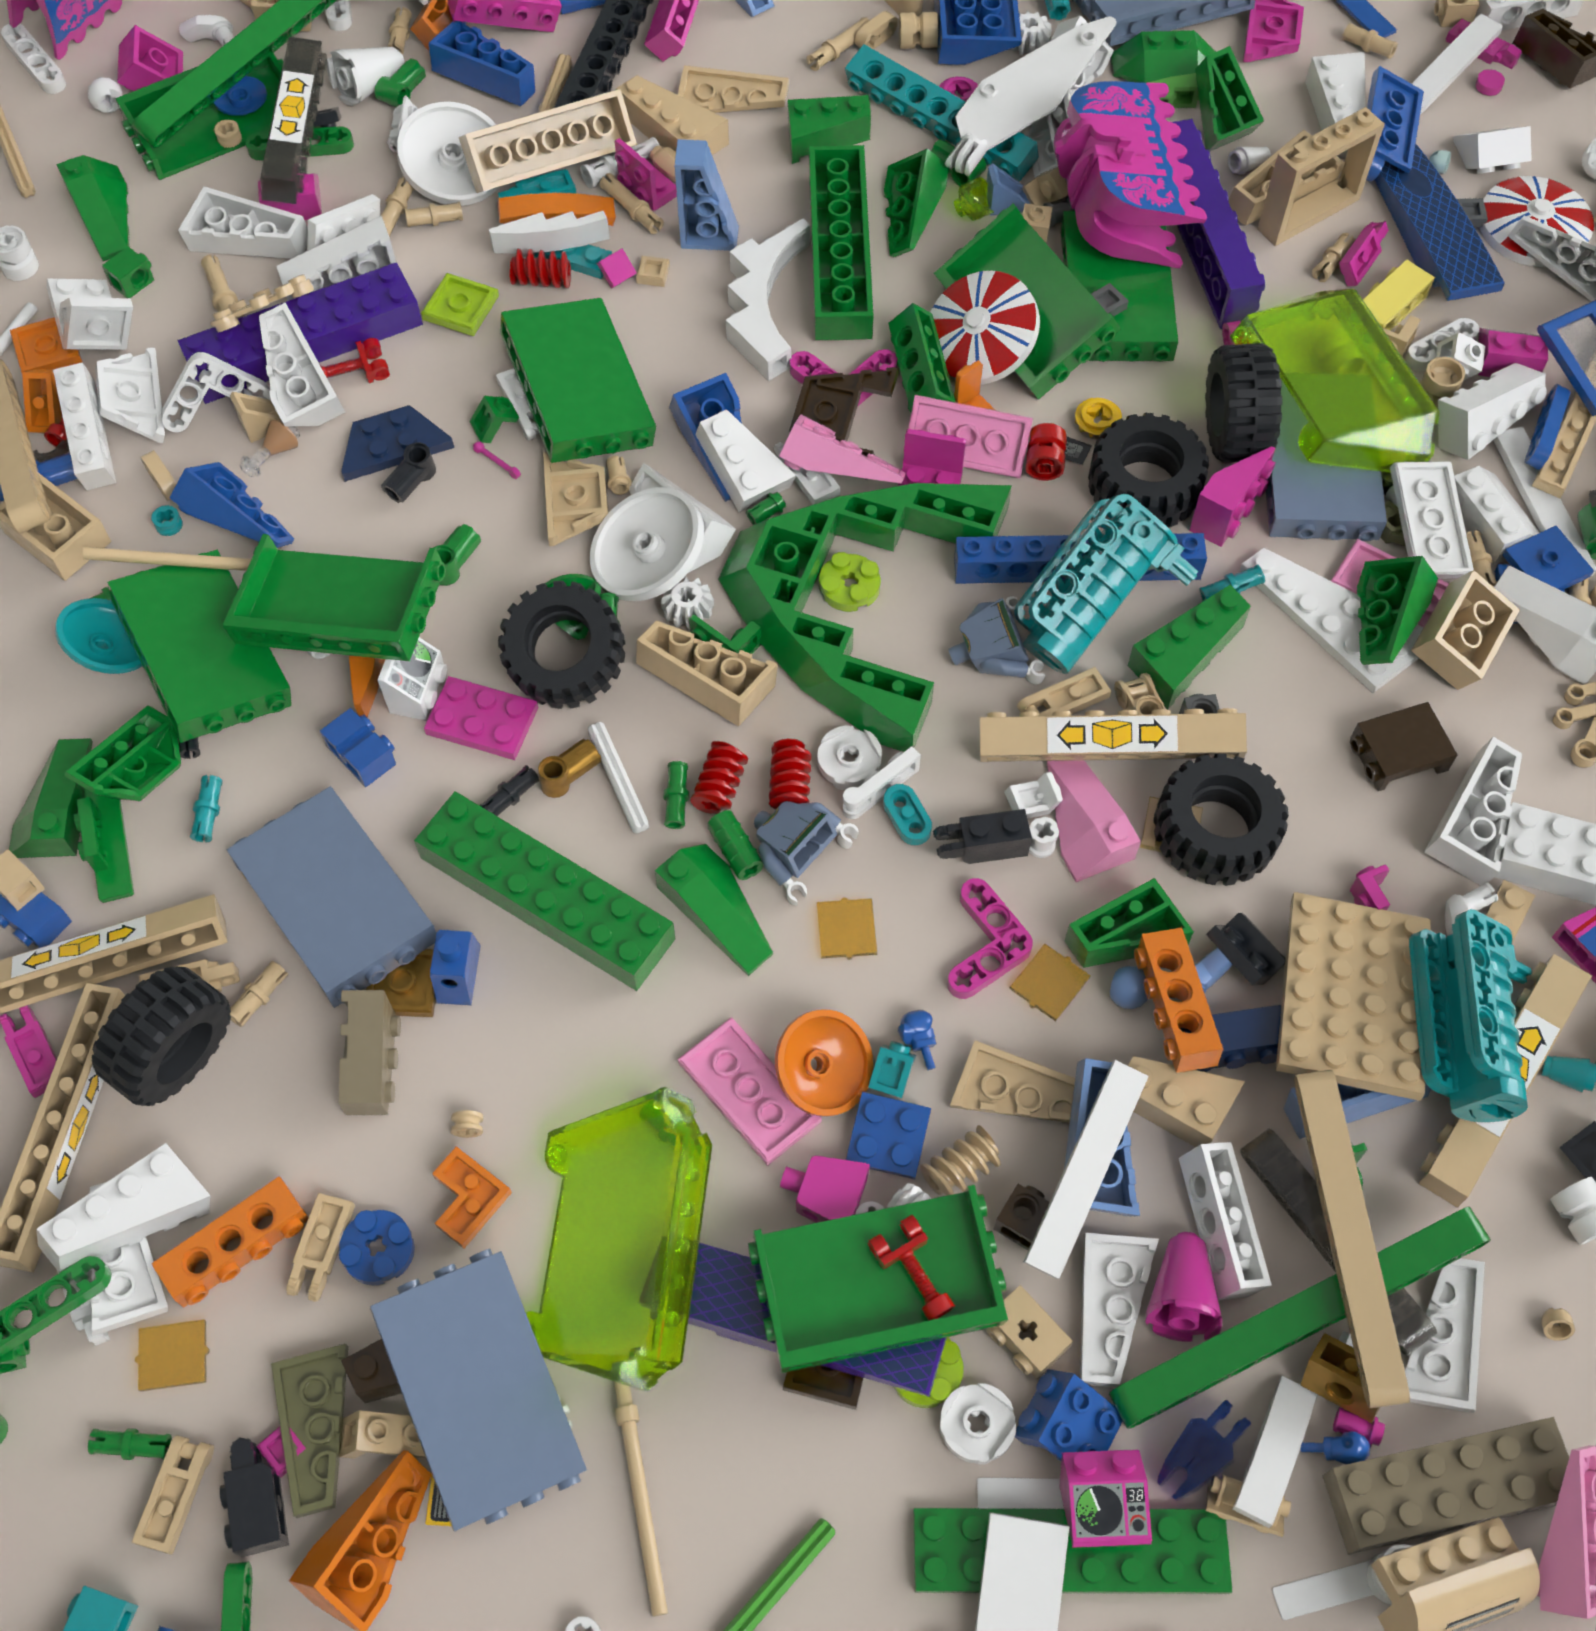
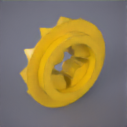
M1105 398L1087 399L1080 403L1075 411V424H1078L1080 432H1087L1090 438L1093 435L1100 436L1106 428H1111L1112 423L1122 418L1119 407ZM1102 413V420L1099 423H1094V419Z

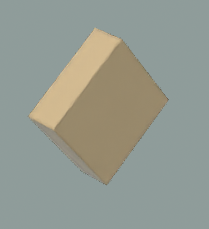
M642 256L636 275L637 284L665 287L670 260Z

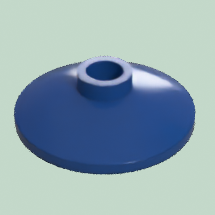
M245 76L214 102V105L219 111L228 115L252 113L265 103L267 98L266 87L260 80Z

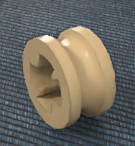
M223 120L216 124L214 131L221 146L230 148L241 142L242 135L235 121Z
M464 1110L454 1112L451 1115V1120L455 1123L451 1127L452 1135L472 1138L483 1134V1127L479 1125L484 1120L482 1113Z

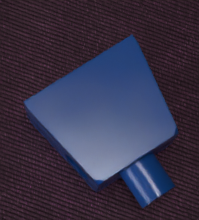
M438 930L436 933L430 978L438 1004L472 1005L481 947L472 932ZM452 980L457 982L456 985H447Z

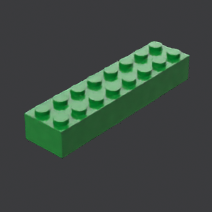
M864 145L809 146L815 340L873 339L874 313Z
M454 791L414 840L421 859L635 991H638L676 939L672 921Z

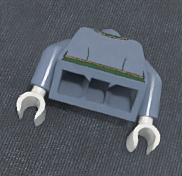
M1014 596L1008 597L1006 602L1001 598L995 602L979 603L959 626L964 642L948 649L955 665L971 659L979 673L1020 678L1026 676L1028 682L1035 685L1040 684L1046 676L1044 673L1035 672L1043 669L1044 664L1041 660H1034L1030 666L1026 663L1029 661L1015 623L1017 620L1014 615V608L1018 600Z
M786 801L773 814L761 811L754 820V827L758 829L756 836L760 842L758 851L764 867L779 886L783 884L787 888L786 898L790 904L795 906L798 902L791 892L799 890L806 898L807 888L802 882H794L791 877L799 878L837 836V833V842L845 849L851 848L853 842L844 834H849L854 839H857L859 834L856 825L851 823L841 824V819L818 802L796 804Z

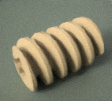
M977 1125L976 1133L973 1131L967 1132L965 1134V1141L957 1139L953 1144L954 1149L950 1147L944 1148L942 1150V1157L934 1155L930 1160L931 1166L923 1163L920 1165V1169L924 1179L933 1191L938 1195L944 1193L947 1196L954 1194L953 1186L958 1187L964 1192L967 1188L964 1182L966 1177L976 1184L978 1182L975 1172L977 1169L984 1175L990 1174L987 1162L990 1161L996 1167H1000L1001 1162L994 1140L981 1125Z

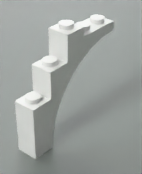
M804 219L787 226L783 231L771 238H767L761 244H758L751 238L729 251L730 271L737 278L728 285V305L735 313L726 319V337L768 381L790 369L791 347L779 334L771 318L768 301L772 287L782 269L794 256L810 245V224Z

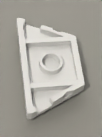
M147 348L145 354L132 356L131 353L120 355L116 359L108 358L97 361L95 375L99 415L158 443H163L165 432L161 416L162 404L156 349Z

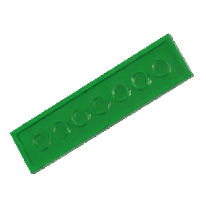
M914 1508L915 1593H980L989 1512L1068 1525L1065 1510ZM1150 1509L1152 1543L1146 1545L1073 1548L1069 1533L1062 1593L1231 1594L1233 1591L1226 1520L1218 1517L1217 1514L1206 1511V1509Z

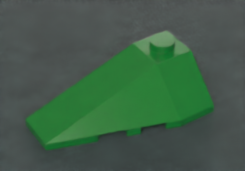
M924 149L888 165L884 197L889 202V207L886 208V216L890 218L891 223L888 228L890 256L893 258L914 250L946 189L949 168L946 167L943 159L929 149Z
M85 155L56 164L102 261L113 258L129 246V226L127 224V213H129V206L127 204L128 186L118 166Z
M1423 555L1365 562L1357 585V595L1360 597L1358 617L1361 619V631L1359 632L1360 662L1363 665L1393 663L1430 605L1438 577Z
M91 738L59 739L13 825L9 850L17 858L77 856L80 833L74 822V814L78 813L77 799L85 798L82 786L65 777V771L92 751L93 741Z
M707 844L679 849L654 870L657 888L746 975L752 974L773 955V951L729 865Z

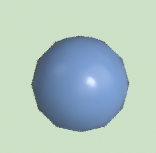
M1125 966L1115 972L1110 988V998L1117 1006L1123 1009H1136L1148 1001L1144 989V971L1136 966Z

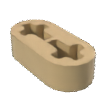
M888 11L879 13L858 30L855 36V45L859 48L863 44L872 49L877 48L895 33L898 27L897 17Z
M154 450L141 456L142 463L167 501L171 500L169 497L176 486V482Z

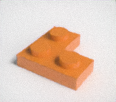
M456 1146L432 1173L437 1181L458 1196L435 1222V1225L465 1249L511 1195L512 1191L507 1185Z

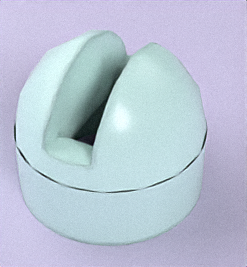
M1438 150L1432 153L1429 161L1438 173L1446 174L1450 163L1451 151Z

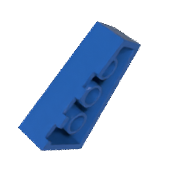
M453 21L429 42L433 72L518 106H522L536 93L534 64L510 49H502L500 42L494 38L488 40L482 36V31L475 26L470 28L466 25V22Z

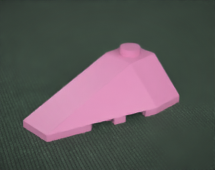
M1047 761V771L1052 772L1056 783L1060 786L1063 801L1055 808V821L1059 829L1060 853L1075 882L1134 860L1141 841L1126 814L1085 761Z
M1588 1445L1571 1450L1539 1565L1540 1587L1537 1595L1540 1597V1610L1584 1619L1596 1616V1446Z

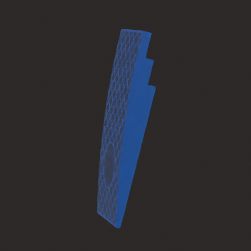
M1415 144L1412 169L1409 173L1385 161L1381 172L1374 181L1415 265L1435 277L1432 284L1433 287H1441L1447 301L1502 291L1505 282L1480 236L1443 178L1418 145Z

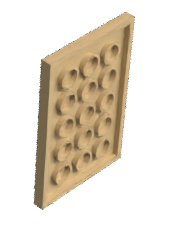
M1294 892L1290 904L1276 1071L1297 1075L1333 1070L1337 1084L1421 1101L1425 1095V1081L1421 1072L1409 938L1412 934L1421 930H1430L1431 919Z

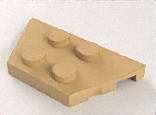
M547 452L543 453L548 542L549 546H555L600 524L608 515L606 478L603 466L584 464L576 459L568 460L567 462L551 463Z

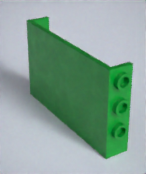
M273 53L246 75L260 80L266 87L267 98L259 109L245 115H228L219 111L213 102L157 148H153L132 127L133 122L140 113L197 67L115 98L124 119L121 121L128 137L134 136L131 139L138 154L144 153L142 159L148 171L154 170L159 180H162L246 146V139L254 133L271 132L283 71H288L282 59L278 60ZM223 120L235 121L242 135L241 142L230 148L221 146L214 131L216 124Z
M1014 203L1001 211L995 220L986 228L978 231L969 243L963 248L958 249L952 258L934 272V275L945 289L959 279L981 271H1000L1010 274L1019 279L1028 288L1037 303L1040 315L1039 333L1035 343L1038 350L1035 355L1031 351L1032 357L1025 360L1014 371L1038 400L1056 384L1065 381L1070 372L1080 364L1087 362L1097 349L1103 344L1112 341L1116 333L1121 330L1111 313L1108 314L1024 219Z
M1063 211L1060 230L1063 263L1090 294L1111 283L1128 300L1127 309L1114 316L1121 330L1116 333L1112 341L1103 344L1097 349L1088 361H1174L1178 346V333L1171 267L1115 258L1098 251L1080 233L1075 211ZM1160 226L1161 229L1167 231L1166 226Z
M602 297L501 312L500 334L551 463L579 458L585 459L591 456L614 454L621 451L653 446L656 432L655 421Z
M263 534L258 546L254 549L248 569L243 574L236 596L231 601V607L223 627L234 643L240 645L410 661L420 633H423L425 630L426 618L430 607L435 603L440 581L445 577V564L442 562L436 548H429L424 562L278 550L269 534Z
M218 549L207 553L198 554L207 556H221ZM162 565L108 581L111 603L180 743L209 733H217L224 728L239 723H247L254 718L269 713H277L292 706L290 686L270 648L235 644L223 627L231 607V601L238 591V587L228 569Z
M975 1184L967 1186L965 1192L766 1234H762L761 1229L754 1230V1242L748 1243L751 1264H759L762 1279L755 1280L759 1303L767 1302L769 1317L763 1318L767 1342L773 1340L775 1342L781 1373L1004 1325L1008 1321L1001 1292L1006 1291L1005 1278L1002 1269L995 1268L992 1254L997 1253L996 1242L993 1232L986 1231L983 1217L988 1214L983 1194L977 1195ZM910 1215L917 1219L923 1232L928 1237L927 1244L913 1252L916 1256L915 1259L918 1260L917 1262L924 1269L923 1272L930 1279L929 1282H932V1285H934L936 1292L940 1294L947 1293L955 1305L950 1312L939 1319L928 1321L922 1311V1307L925 1305V1298L921 1295V1292L918 1290L919 1288L916 1287L917 1285L913 1282V1278L910 1277L911 1275L908 1274L909 1272L905 1269V1265L902 1264L903 1262L899 1260L882 1270L868 1246L869 1240L879 1234L884 1237L891 1252L908 1243L909 1241L899 1224H901L900 1221Z

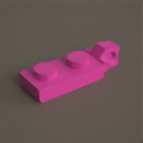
M1461 18L1447 33L1446 42L1451 44L1471 22ZM1496 37L1477 58L1488 64L1498 62L1512 69L1518 63L1522 51L1513 44Z
M1386 221L1379 223L1370 222L1340 261V271L1344 276L1347 286L1358 285L1381 253L1380 243L1389 231Z

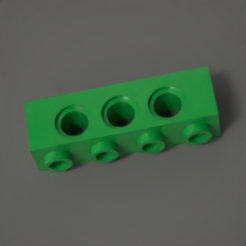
M912 303L888 323L891 342L896 352L897 365L900 368L903 380L902 386L906 392L910 413L912 412L915 395L956 403L933 315Z

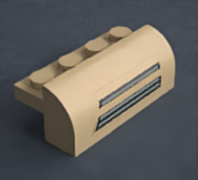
M1500 1517L1378 1558L1371 1564L1392 1602V1605L1378 1616L1385 1631H1468L1522 1610L1536 1598L1540 1587L1539 1568L1530 1547L1521 1551L1518 1549Z

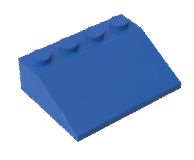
M934 0V12H937L938 64L965 65L1021 45L1022 37L1018 0Z

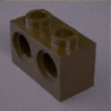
M1018 1183L997 1217L993 1230L1029 1250L1050 1202L1044 1199L1045 1195L1037 1188L1030 1185L1024 1187ZM1024 1206L1031 1211L1033 1217L1021 1219L1016 1216L1014 1209Z

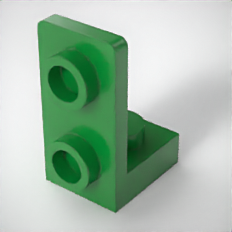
M695 614L689 618L690 633H693L696 639L705 642L713 640L722 643V648L736 653L742 650L753 654L761 646V627L753 621L744 628H739L730 641Z

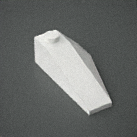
M1524 215L1508 234V237L1591 302L1596 300V246Z
M1508 566L1494 588L1520 609L1514 621L1520 624L1530 636L1529 639L1535 646L1538 645L1550 659L1548 661L1556 670L1581 685L1586 684L1596 672V607L1514 567Z

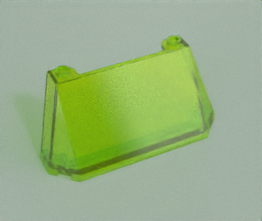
M1356 289L1319 291L1248 314L1230 335L1235 345L1263 343L1273 349L1280 369L1279 376L1308 421L1298 438L1299 447L1308 462L1391 473L1390 467L1395 462H1428L1433 457L1435 443H1431L1433 428L1435 424H1438L1440 412Z
M662 1087L655 1092L567 1124L548 1133L545 1162L551 1172L563 1178L539 1313L533 1311L526 1312L543 1358L641 1391H649L658 1383V1379L669 1370H674L683 1362L713 1146L707 1132L701 1133L693 1116L697 1113V1110L690 1098L669 1088Z

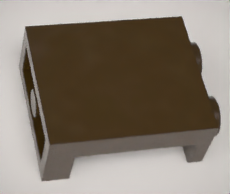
M1429 702L1359 722L1350 737L1351 749L1355 755L1360 757L1364 765L1365 775L1370 782H1373L1377 791L1385 790L1388 783L1392 780L1434 768L1436 774L1449 771L1458 756Z

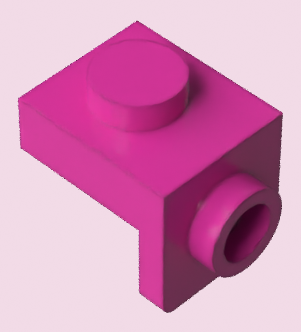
M1386 864L1378 868L1369 866L1356 874V879L1350 888L1355 904L1377 908L1378 910H1387L1390 903L1379 887L1390 871Z

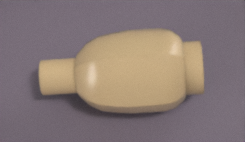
M658 145L653 148L649 158L652 160L655 168L670 181L676 182V152L670 147L662 148Z

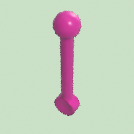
M482 442L474 443L473 450L476 453H482L508 471L512 478L517 479L521 476L520 471L516 467L509 466L488 451Z

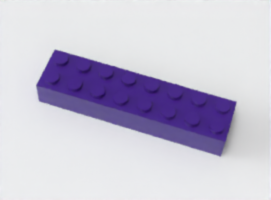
M1193 119L1172 122L1181 129L1180 135L1177 138H1172V141L1184 145L1187 149L1186 156L1183 159L1177 160L1180 163L1189 165L1193 169L1192 177L1189 180L1183 181L1188 185L1195 186L1200 192L1198 199L1190 203L1193 206L1202 208L1207 215L1205 223L1177 225V228L1220 330L1223 328L1224 323L1241 321L1243 325L1253 324L1256 311L1260 307L1259 301L1262 291L1265 290L1266 286L1264 275L1259 273L1256 266V257L1248 248L1246 234L1244 231H1241L1238 225L1237 213L1231 209L1228 193L1226 190H1223L1220 184L1219 172L1217 169L1214 170L1210 152L1203 145L1201 131L1196 129Z
M397 262L283 302L288 306L319 363L357 349L355 342L361 341L363 343L369 338H377L380 341L423 325L418 302ZM283 303L238 318L240 324L218 333L216 327L177 340L186 362H188L193 354L204 352L264 382H268L265 349L263 348L259 315ZM205 362L201 366L196 364L197 375L195 379L198 382L200 373L203 370L209 371ZM228 374L222 378L221 383L225 387L231 388L236 386L239 380L235 375ZM246 381L244 382V389H247ZM209 388L203 401L207 404L226 396Z

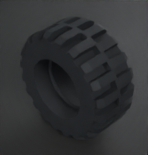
M1266 344L1223 345L1217 348L1211 355L1210 364H1208L1207 369L1208 376L1206 377V428L1209 435V445L1212 447L1211 451L1215 458L1222 462H1239L1271 446L1277 447V439L1280 436V423L1282 422V383L1279 376V365L1276 362L1277 357L1273 353V349Z
M1144 413L1143 416H1138L1137 414L1129 415L1125 421L1121 418L1112 423L1111 428H1106L1100 434V438L1094 446L1088 475V487L1090 494L1094 496L1093 501L1096 503L1097 501L1111 499L1120 494H1129L1168 528L1177 525L1179 520L1187 519L1191 512L1196 509L1199 495L1204 489L1209 467V457L1206 454L1207 450L1204 443L1198 441L1199 436L1192 429L1189 431L1186 429V424L1179 420L1174 422L1167 415L1162 414L1161 417L1153 416L1154 413ZM1137 462L1152 463L1166 470L1172 478L1159 482L1145 481L1136 478L1124 467ZM1124 502L1120 503L1119 505L1123 508H1126L1128 504Z
M554 581L553 587L549 588L545 583L536 586L537 591L530 595L528 591L520 595L523 601L518 606L515 603L511 604L507 610L511 615L509 620L502 619L500 625L504 635L498 637V647L502 650L499 656L502 665L507 669V674L525 695L530 696L541 705L548 703L552 708L561 709L563 704H567L571 709L580 707L579 701L586 699L588 703L597 700L594 694L600 690L606 693L611 688L608 683L610 679L618 678L621 672L618 665L624 662L626 654L623 650V645L626 643L620 628L621 625L606 600H602L596 591L591 588L585 590L582 584L572 582L570 586H567L564 581ZM564 620H574L583 623L590 632L591 641L587 653L580 662L573 667L560 671L546 670L538 664L535 658V647L538 638L546 628Z
M1215 753L1214 758H1209V755H1202L1196 757L1194 763L1192 760H1188L1180 765L1179 770L1174 771L1168 778L1154 813L1153 823L1156 825L1154 835L1156 841L1162 842L1159 848L1166 858L1170 856L1173 859L1171 865L1178 871L1183 868L1188 872L1187 877L1194 880L1197 877L1205 879V884L1216 885L1217 881H1223L1225 886L1235 885L1238 878L1241 882L1252 879L1255 873H1261L1267 867L1270 860L1273 859L1287 831L1288 806L1283 804L1285 796L1280 788L1275 789L1274 787L1276 781L1270 774L1265 776L1261 772L1262 768L1257 764L1253 763L1251 766L1244 762L1245 758L1235 756L1234 759L1227 758V754ZM1202 802H1219L1228 805L1242 816L1249 833L1234 838L1212 834L1198 823L1191 807Z
M167 967L163 971H156L150 975L149 979L138 983L135 986L136 988L130 994L127 993L120 1000L122 1001L120 1005L109 1014L108 1021L105 1025H102L98 1032V1040L94 1042V1054L91 1056L95 1073L135 1105L154 1106L156 1103L166 1101L170 1095L174 1096L180 1092L181 1088L185 1084H189L200 1069L203 1070L208 1064L209 1058L212 1054L216 1053L221 1039L227 1033L226 1026L230 1024L231 1009L226 996L186 967Z

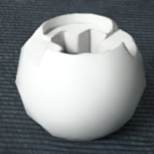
M100 77L90 84L88 99L95 109L104 113H112L119 108L115 98L123 96V91L116 81Z

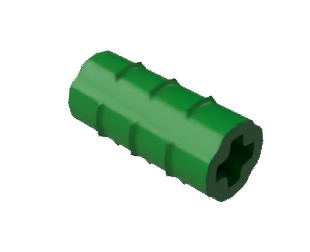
M725 810L714 815L708 821V829L714 838V842L718 844L722 855L725 856L730 864L729 867L733 869L739 880H747L754 877L763 869V862L757 853V849L752 845L749 836L746 835L741 827V823L738 822L732 811Z

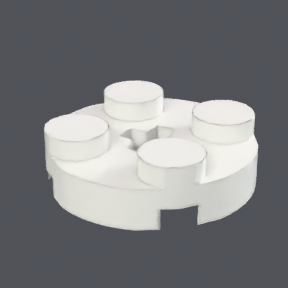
M848 725L834 728L825 734L821 740L817 753L818 768L823 777L833 783V786L839 790H846L849 787H860L870 773L876 770L880 771L881 745L878 739L865 729L862 732L854 729V726ZM844 752H849L850 755H858L853 762L843 760Z
M978 1383L977 1385L962 1386L954 1390L944 1402L940 1414L939 1432L945 1445L955 1456L969 1463L985 1465L1001 1457L1010 1447L1016 1433L1014 1409L1008 1397L992 1385ZM981 1413L986 1417L984 1424L988 1429L985 1432L978 1430L975 1433L970 1430L971 1423L967 1418L970 1415L978 1417Z

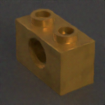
M1324 1333L1308 1361L1301 1386L1372 1423L1380 1407L1368 1408L1354 1348Z

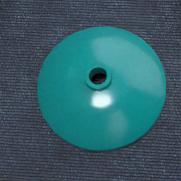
M99 598L79 600L66 606L59 614L55 625L57 642L65 654L76 663L87 669L107 674L128 673L142 667L111 600Z

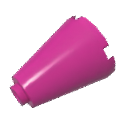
M1192 1232L1178 1233L1177 1236L1169 1240L1146 1310V1324L1151 1323L1154 1333L1170 1340L1192 1342L1193 1335L1204 1334V1340H1208L1218 1335L1222 1328V1316L1206 1243Z

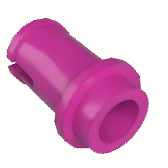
M1339 1407L1334 1418L1332 1431L1342 1434L1354 1431L1364 1435L1370 1443V1447L1372 1444L1379 1446L1383 1438L1385 1424L1378 1422V1417H1375L1374 1421L1370 1423Z

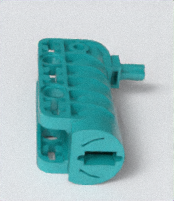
M1120 494L1111 499L1097 501L1017 602L1014 608L1015 618L1030 632L1023 645L1032 655L1050 668L1062 674H1068L1147 570L1155 569L1157 572L1169 571L1186 586L1197 577L1196 574L1199 571L1180 556L1185 548L1177 543L1178 540L1174 533L1129 494ZM1126 502L1128 505L1126 508H1123L1119 504ZM1048 590L1052 596L1046 594ZM1024 605L1029 606L1028 612L1030 617L1027 619L1023 617L1026 613L1023 609Z
M1470 909L1456 915L1455 923L1452 924L1453 934L1448 935L1447 938L1446 935L1440 932L1435 933L1428 929L1414 933L1409 938L1421 1072L1425 1083L1430 1089L1450 1098L1451 1112L1456 1117L1472 1122H1499L1520 1116L1528 1108L1525 1081L1521 1078L1520 1072L1523 1063L1522 1056L1517 1049L1519 1032L1514 1025L1516 1008L1511 1001L1513 984L1510 979L1520 984H1525L1527 976L1532 974V970L1516 960L1514 945L1511 944L1513 940L1512 932L1507 926L1474 909Z

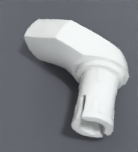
M196 15L179 26L181 36L189 42L208 38L219 41L223 47L234 38L232 33L233 25L222 16Z
M1488 882L1483 883L1480 887L1463 896L1453 894L1446 901L1444 914L1447 936L1453 934L1452 924L1455 923L1456 915L1470 909L1479 911L1489 904L1498 901V895L1491 894L1495 890Z

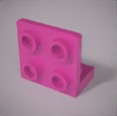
M620 138L615 140L618 181L638 199L645 200L653 212L677 197L676 185L644 157L642 158Z
M907 429L902 471L906 474L902 484L898 483V486L913 483L961 484L966 439L953 435L930 433L924 430Z

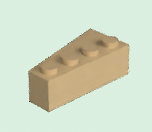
M638 75L616 88V90L621 89L630 123L649 139L655 137L662 148L670 147L676 152L678 139L706 140L711 154L714 155L729 145L728 119Z
M1302 130L1234 186L1229 197V204L1231 209L1236 211L1238 221L1246 226L1260 219L1278 154L1312 136L1306 130ZM1291 155L1287 157L1292 161L1293 157ZM1335 156L1302 174L1294 202L1336 180L1345 162L1338 156Z

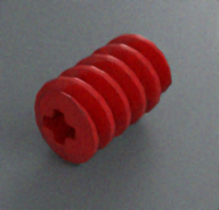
M517 248L516 254L510 262V282L512 285H515L519 279V283L525 286L530 280L532 286H538L541 281L544 287H549L552 282L555 288H560L562 283H564L565 288L568 289L571 283L570 260H568L566 252H562L560 260L557 259L555 251H551L549 259H546L544 250H540L538 257L534 258L532 249H529L527 256L523 257L521 248Z
M781 739L774 742L771 747L772 767L770 768V801L768 804L775 810L786 801L796 804L809 803L807 796L810 794V788L807 785L811 781L808 773L811 772L809 762L812 760V754L804 749L805 744L798 739Z
M712 741L711 749H709L706 756L707 760L704 761L702 767L703 771L700 772L698 777L699 782L696 783L694 788L695 793L692 794L690 801L695 808L704 813L718 814L720 810L731 809L732 802L729 799L735 798L737 792L734 788L739 787L741 781L738 777L743 775L745 770L742 766L747 764L748 757L729 743Z

